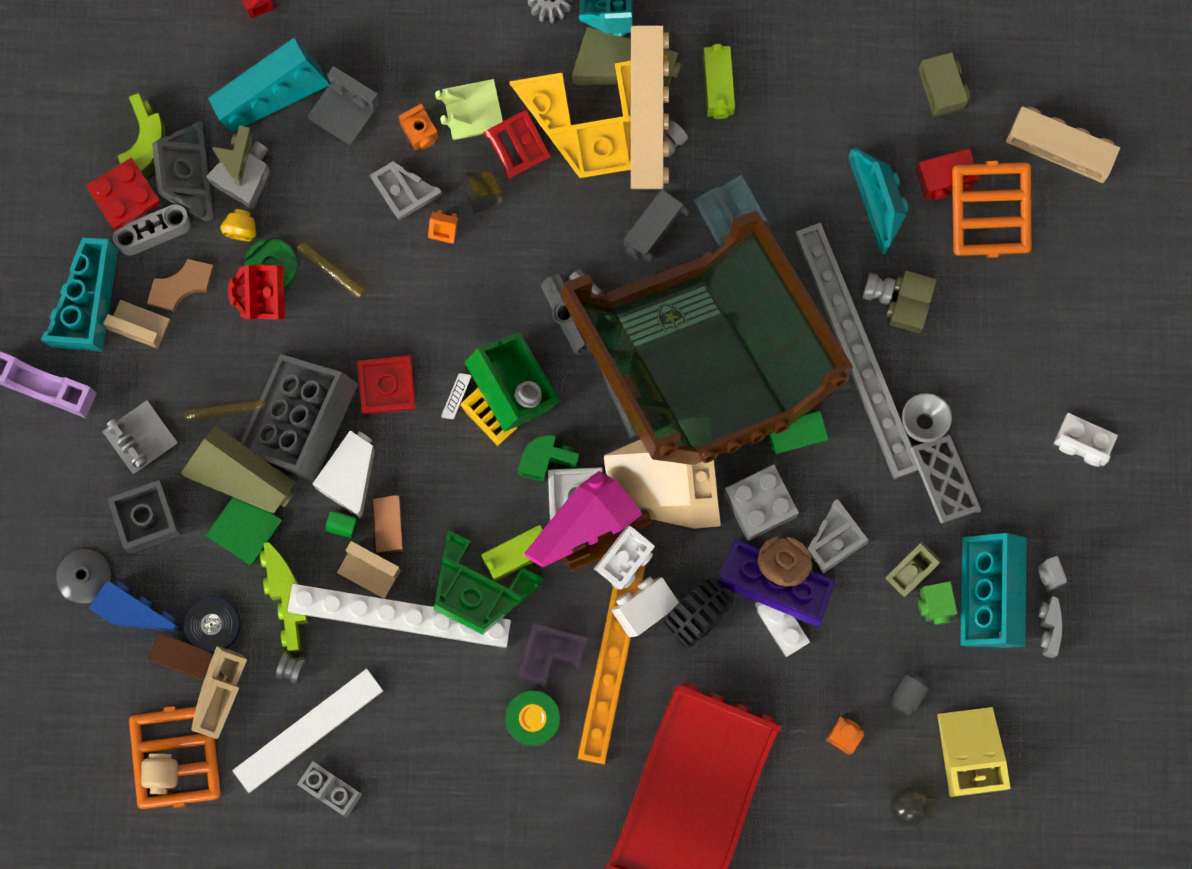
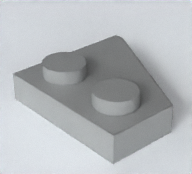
M393 161L370 175L398 221L442 195L439 188L422 181L419 176L405 171L403 167Z
M837 499L833 502L826 519L823 520L819 527V531L808 547V551L822 572L825 573L868 543V539Z

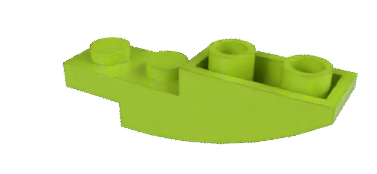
M269 542L264 543L265 551H260L262 567H267L268 578H263L265 594H270V598L273 601L282 600V603L277 604L279 619L284 620L285 630L281 631L282 646L287 647V651L290 653L302 652L299 625L309 623L308 615L288 612L292 584L299 585L298 581L279 552Z

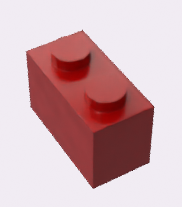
M970 149L918 163L915 171L924 199L933 197V200H940L952 192V168L955 165L975 164ZM963 175V192L974 189L979 180V175Z

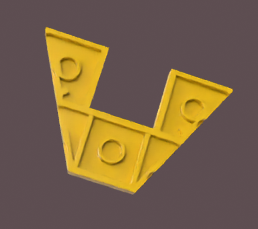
M631 61L615 63L623 117L571 125L563 73L510 81V85L579 178L631 170Z

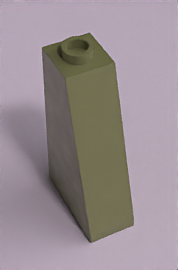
M587 27L573 69L572 84L618 85L615 63L631 61V39L615 36L612 33L606 34L598 29ZM664 49V55H667V59H669V76H664V86H670L672 77H678L681 63L677 62L678 52Z
M216 425L204 438L181 472V475L273 514L279 505L285 508L294 495L290 490L296 483Z

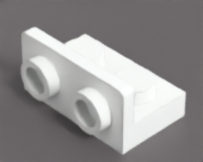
M1067 413L1054 444L1060 446V451L1069 455L1078 454L1084 457L1086 463L1098 467L1099 465L1104 466L1109 462L1111 457L1109 455L1118 435Z
M628 525L594 569L611 582L614 588L622 590L623 587H629L635 580L636 575L634 573L639 566L643 567L649 562L653 556L651 551L655 546Z

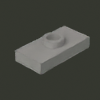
M1059 557L1047 559L1038 566L1040 578L1047 592L1055 590L1067 582Z

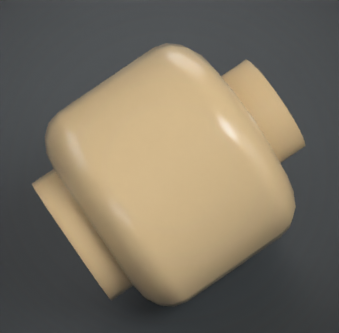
M149 754V758L142 761L141 785L145 788H150V794H167V789L177 786L178 762L172 759V754Z

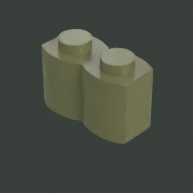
M906 270L903 277L898 276L893 292L898 293L895 302L890 301L886 314L887 317H891L889 325L920 334L924 327L936 279Z

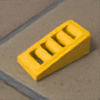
M479 387L460 404L461 409L497 446L518 429L515 427L505 432L502 430L497 435L493 433L500 424L496 420L490 427L486 425L495 416L492 410L482 419L478 416L489 406ZM481 398L484 402L473 411L471 407Z

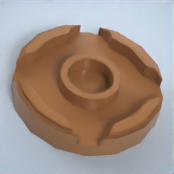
M772 537L765 541L758 553L757 562L760 571L768 580L777 585L786 587L797 586L806 580L812 569L810 552L803 543L794 538Z

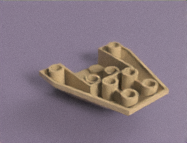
M710 417L678 422L691 447L696 448L712 441ZM669 426L655 432L658 440L673 434ZM641 439L604 455L606 475L617 480L641 510V513L647 511L653 520L693 529L721 526L714 460L709 463L700 462L696 465L652 460Z

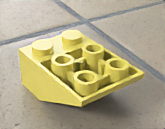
M993 707L937 714L949 796L956 797L1010 789L1006 758Z

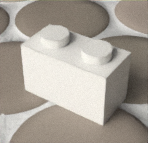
M648 577L637 585L639 590L632 595L628 592L616 600L618 605L611 609L628 637L639 636L666 616L679 603L662 577L655 579Z

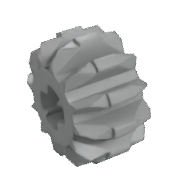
M528 0V6L532 7L531 14L533 16L540 14L539 20L541 22L546 17H549L550 23L553 24L555 16L563 20L564 12H570L571 6L569 3L572 0H555V2H551L552 0H547L546 2L545 0Z

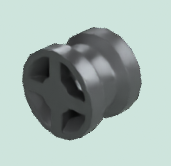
M285 651L277 667L276 677L280 679L286 677L290 679L291 683L298 684L304 672L307 658H296L290 652Z

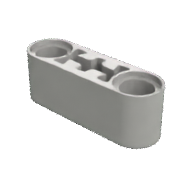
M173 204L136 219L119 230L114 231L113 241L123 254L128 256L135 255L185 234L191 227V219L184 207ZM174 216H183L181 223L171 224ZM163 221L165 222L168 228L164 229V226L162 224ZM154 226L155 233L150 234V227ZM139 231L141 232L140 234H141L142 237H143L142 239L139 237V235L137 234V232H139ZM124 237H134L129 245L121 244Z

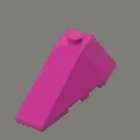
M598 471L576 488L525 551V557L545 567L572 554L574 548L588 542L592 545L598 542V536L609 531L613 534L622 531L642 515L641 510L617 480Z

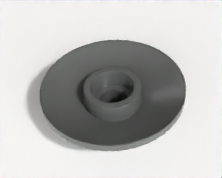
M80 549L68 554L61 561L56 574L57 585L61 593L72 602L80 604L93 602L107 580L111 582L112 572L108 561L100 553L90 549ZM81 570H85L87 574L83 580H79L77 577Z

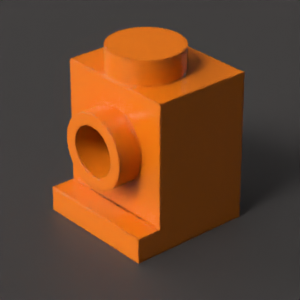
M422 103L398 116L400 125L415 151L420 148L427 149L436 142V139H438V132L424 110ZM421 124L424 125V128L422 130L415 129Z
M840 716L826 741L850 755L863 738L864 731L854 721L848 718L845 720Z

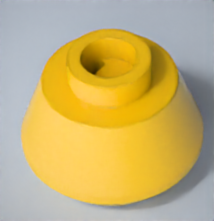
M236 209L234 213H229L220 226L223 235L240 241L253 240L257 234L255 220L250 217L251 213Z

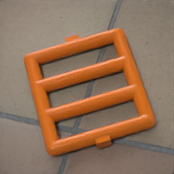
M985 161V164L955 165L952 168L953 253L956 256L986 255L987 258L999 257V254L1029 253L1032 249L1031 165L1027 162L998 163V161ZM1020 173V189L963 192V175ZM1020 200L1021 216L963 218V202ZM1021 227V243L964 245V229Z
M175 706L165 707L164 711L136 714L129 718L137 806L140 809L173 805L174 808L186 807V803L215 800L220 797L215 738L196 734L142 742L141 725L194 718L196 707L176 709ZM204 745L206 761L178 765V776L207 772L209 789L148 797L147 788L141 785V763L144 760L145 752Z

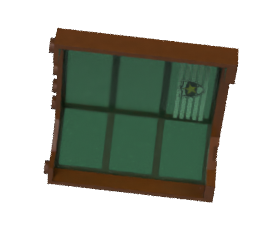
M758 210L734 218L730 233L722 239L724 245L716 252L708 251L700 258L608 293L600 292L599 294H594L592 292L593 281L589 274L563 283L561 299L652 460L696 465L700 462L709 463L722 453H733L744 444L749 442L753 444L758 443L771 433L779 434L786 431L790 425L849 380L853 365Z

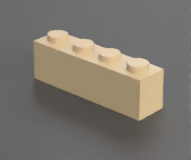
M1023 106L1018 112L1006 140L1008 144L1101 183H1104L1109 176L1120 150V147L1115 146V143L1109 139L1096 138L1083 128L1070 127L1059 118H1049L1033 107L1025 108Z

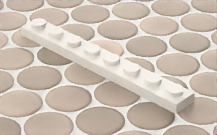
M292 584L288 606L289 613L503 648L507 647L511 622L509 619L502 618L482 635L435 611L434 607Z

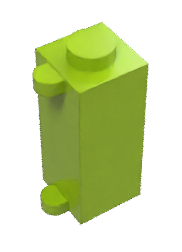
M715 44L712 47H705L703 51L707 117L713 116L715 119H725L729 115H733L735 109L730 46Z
M541 525L481 554L495 582L520 570L522 567L524 568L534 563L526 558L524 553L542 532Z

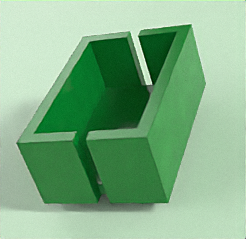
M520 332L502 338L499 342L495 341L477 348L464 362L504 432L520 426L526 421L529 422L546 415L559 402ZM526 381L536 383L541 389L542 399L533 408L521 406L514 396L517 386Z

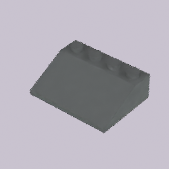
M280 354L240 443L275 468L314 482L318 477L358 383L340 371Z

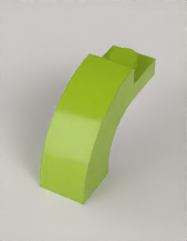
M137 93L129 96V99L139 122V137L131 149L117 156L120 164L132 157L146 179L155 170L152 144L165 137L166 133L159 113L154 114L149 101H143L140 94Z

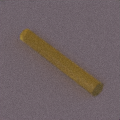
M302 242L298 246L297 251L355 297L360 299L364 295V289L306 243Z
M254 400L184 410L185 420L189 421L253 412L259 407L265 410L266 403L265 400Z

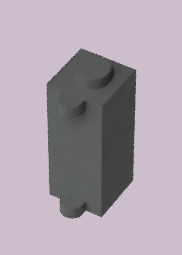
M661 189L624 238L623 246L626 248L625 251L634 259L641 258L652 263L655 259L651 254L679 215L681 214L686 217L689 211L683 207L681 202Z

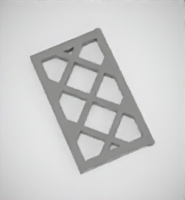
M949 434L937 441L923 443L910 448L941 524L981 511ZM947 443L951 458L939 452L941 444ZM925 450L932 454L928 465L923 462L919 451ZM936 457L948 463L945 475L933 468ZM953 467L958 469L962 479L961 484L950 478ZM930 474L942 480L939 491L934 489ZM947 483L959 489L956 501L944 495ZM964 493L968 494L973 507L967 508L961 504ZM941 500L953 506L950 515H945L941 506Z

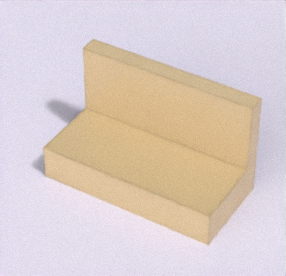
M120 300L114 315L107 314L103 324L112 332L158 349L170 318Z
M351 541L346 549L348 554L337 574L385 599L401 572L400 568Z

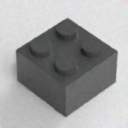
M160 480L107 498L123 549L129 554L182 536L167 489Z

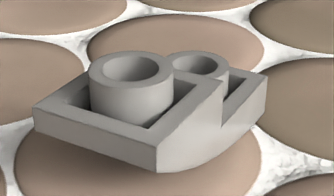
M1052 596L1047 602H1042L1038 612V617L1041 618L1040 626L1050 629L1049 632H1044L1040 644L1041 647H1044L1042 655L1050 658L1058 656L1062 637L1061 608L1058 598Z
M313 761L297 784L346 818L362 796L360 792Z

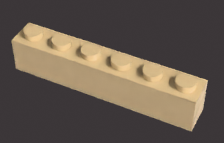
M631 26V189H663V184H669V167H664V157H669V141H664V130H669V114H664V103H669V87H664V76H669V59H664V49H669V32H664L663 26Z

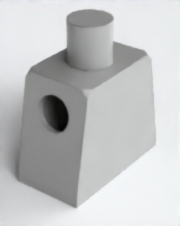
M255 141L250 148L241 186L235 185L221 162L207 175V179L212 186L253 210L270 173L268 165L262 161L268 152V148L260 142Z

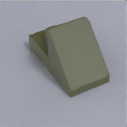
M239 126L238 133H234L232 136L231 149L233 151L212 147L215 155L235 185L238 186L242 185L253 139L251 129L244 126Z
M921 542L885 579L903 597H906L941 560Z

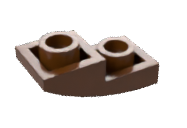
M158 634L148 660L170 670H177L198 680H203L213 654L177 639Z

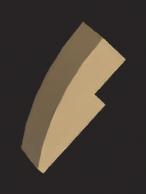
M216 646L197 702L192 731L215 739L219 738L239 690L237 683L247 661L242 654Z

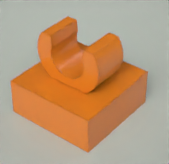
M438 210L437 213L432 212L429 221L428 238L454 244L458 225L456 213L449 216L442 214L443 210Z

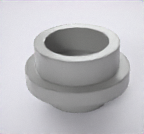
M531 381L518 385L514 393L516 401L526 408L536 407L542 399L540 387Z

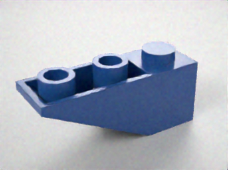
M107 580L89 606V609L115 626L175 632L180 630L174 624L177 620L165 611H162L159 615L151 609L154 605L141 595L138 599H135L129 595L132 589L119 581L114 585Z

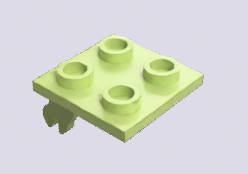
M494 79L442 89L443 93H440V90L435 92L436 99L442 100L445 103L448 118L443 115L440 119L443 125H448L451 129L453 140L482 135L484 131L503 122Z

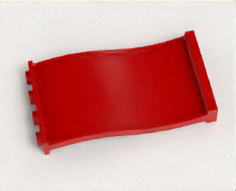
M684 682L683 686L674 685L673 694L655 735L626 820L604 869H728L763 766L775 737L782 728L774 724L776 719L760 713L759 717L749 713L750 708L735 703L734 706L725 704V698L710 692L708 696L698 692L700 688L693 684Z

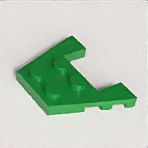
M449 530L445 540L434 610L483 635L537 590L544 578L522 567L509 589L459 564L468 550L471 541Z

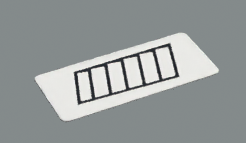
M458 374L441 415L442 418H455L471 375Z

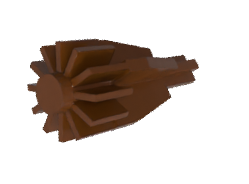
M645 511L629 526L639 532L653 526V522L649 513ZM623 530L615 534L609 531L598 536V542L592 545L588 542L574 548L572 554L560 560L562 563L567 561L571 572L589 566L593 562L602 559Z

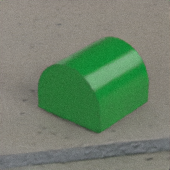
M330 511L325 531L353 539L359 520L350 515Z

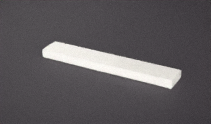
M365 669L232 771L248 793H251L384 691L370 672Z

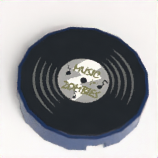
M216 597L204 598L194 603L188 610L184 620V630L190 643L211 653L215 652L216 646L225 649L231 646L237 639L240 622L235 608L227 601Z

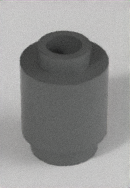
M915 673L911 677L905 675L892 696L893 701L890 705L901 713L910 716L912 711L916 712L929 690L925 686L927 681Z

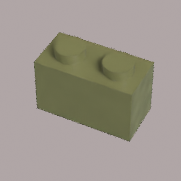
M953 53L922 60L918 70L934 118L964 110L970 99L967 85L962 84L960 75H962L961 65L958 60L954 59Z

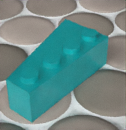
M82 237L69 269L71 273L66 284L62 286L60 291L62 295L58 305L51 313L49 318L51 322L47 332L44 331L41 341L50 347L103 352L107 330L103 323L107 314H109L118 255V247L110 240Z

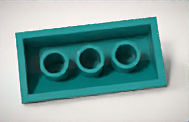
M1010 533L962 537L961 646L1025 647L1026 537Z

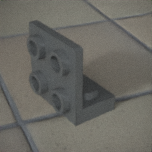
M333 66L327 74L330 85L308 114V120L346 144L352 145L380 105L378 93Z

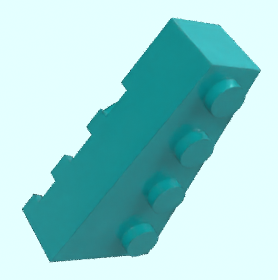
M293 38L208 99L218 119L231 132L239 129V126L245 127L329 86L330 83L319 63Z

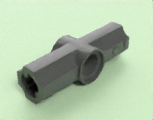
M561 274L550 276L540 286L552 308L553 319L562 327L576 355L590 351V348L572 316L568 320L565 318L568 309L561 299L563 283L566 281Z

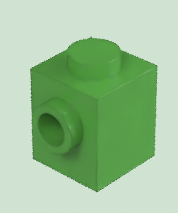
M951 581L923 586L920 589L921 599L918 600V606L921 616L925 615L926 622L934 621L935 625L951 622L950 618L957 615Z

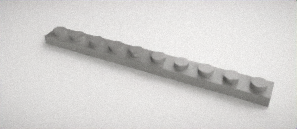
M821 223L796 231L795 236L834 333L853 365L851 375L893 479L895 480L919 471L910 451L912 446Z

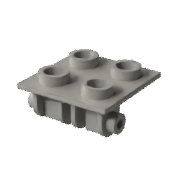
M147 400L118 421L116 418L110 420L107 423L108 428L102 431L133 475L178 444Z

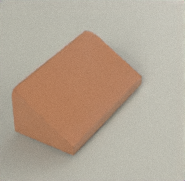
M400 495L373 499L376 553L404 552Z

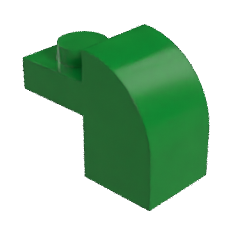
M556 436L538 437L525 448L518 468V475L545 482L550 462L576 469L579 462V454L575 453V449L569 446L560 445L559 448H556Z

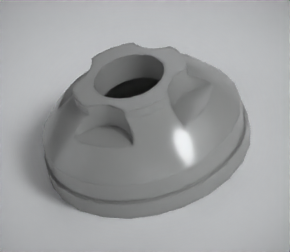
M925 393L914 396L906 403L902 412V424L905 431L910 437L919 442L928 443L939 440L947 433L952 421L949 406L943 399L934 394ZM920 416L929 417L932 420V427L929 429L920 428L917 425V419Z

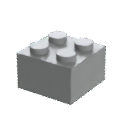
M774 465L725 488L723 493L748 542L795 519L799 514Z

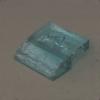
M742 175L720 188H713L694 200L719 246L724 245L722 239L730 233L734 218L758 210L764 222H769Z

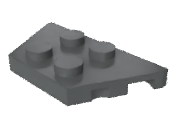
M196 122L192 126L176 131L172 135L165 136L152 144L157 192L159 196L173 204L181 205L187 212L203 221L209 222L213 219L210 184L207 179L208 167L202 122Z

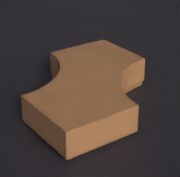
M187 259L185 265L177 274L164 279L154 278L147 304L152 307L175 312L181 300L186 296L197 292H208L214 266Z

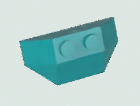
M580 0L579 20L606 34L612 33L615 36L627 35L631 33V26H633V0Z
M858 148L851 149L848 158L880 253L883 255L887 253L906 217L908 204L905 197L900 196L898 190L900 181L897 173H892L890 165Z

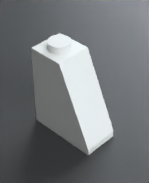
M350 431L315 479L313 486L360 519L363 515L375 450L371 445L372 440L360 431L357 435Z

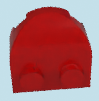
M258 264L239 268L236 276L229 281L228 297L230 304L236 306L241 313V317L245 319H285L284 265Z

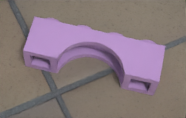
M0 352V385L78 416L87 417L97 395L91 387L66 377L62 378L46 373L13 356Z

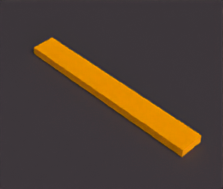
M639 566L634 573L636 578L629 587H623L622 590L613 587L578 759L605 765L631 639L611 609L618 605L616 602L618 598L628 592L632 595L639 590L637 585L643 580L645 566Z

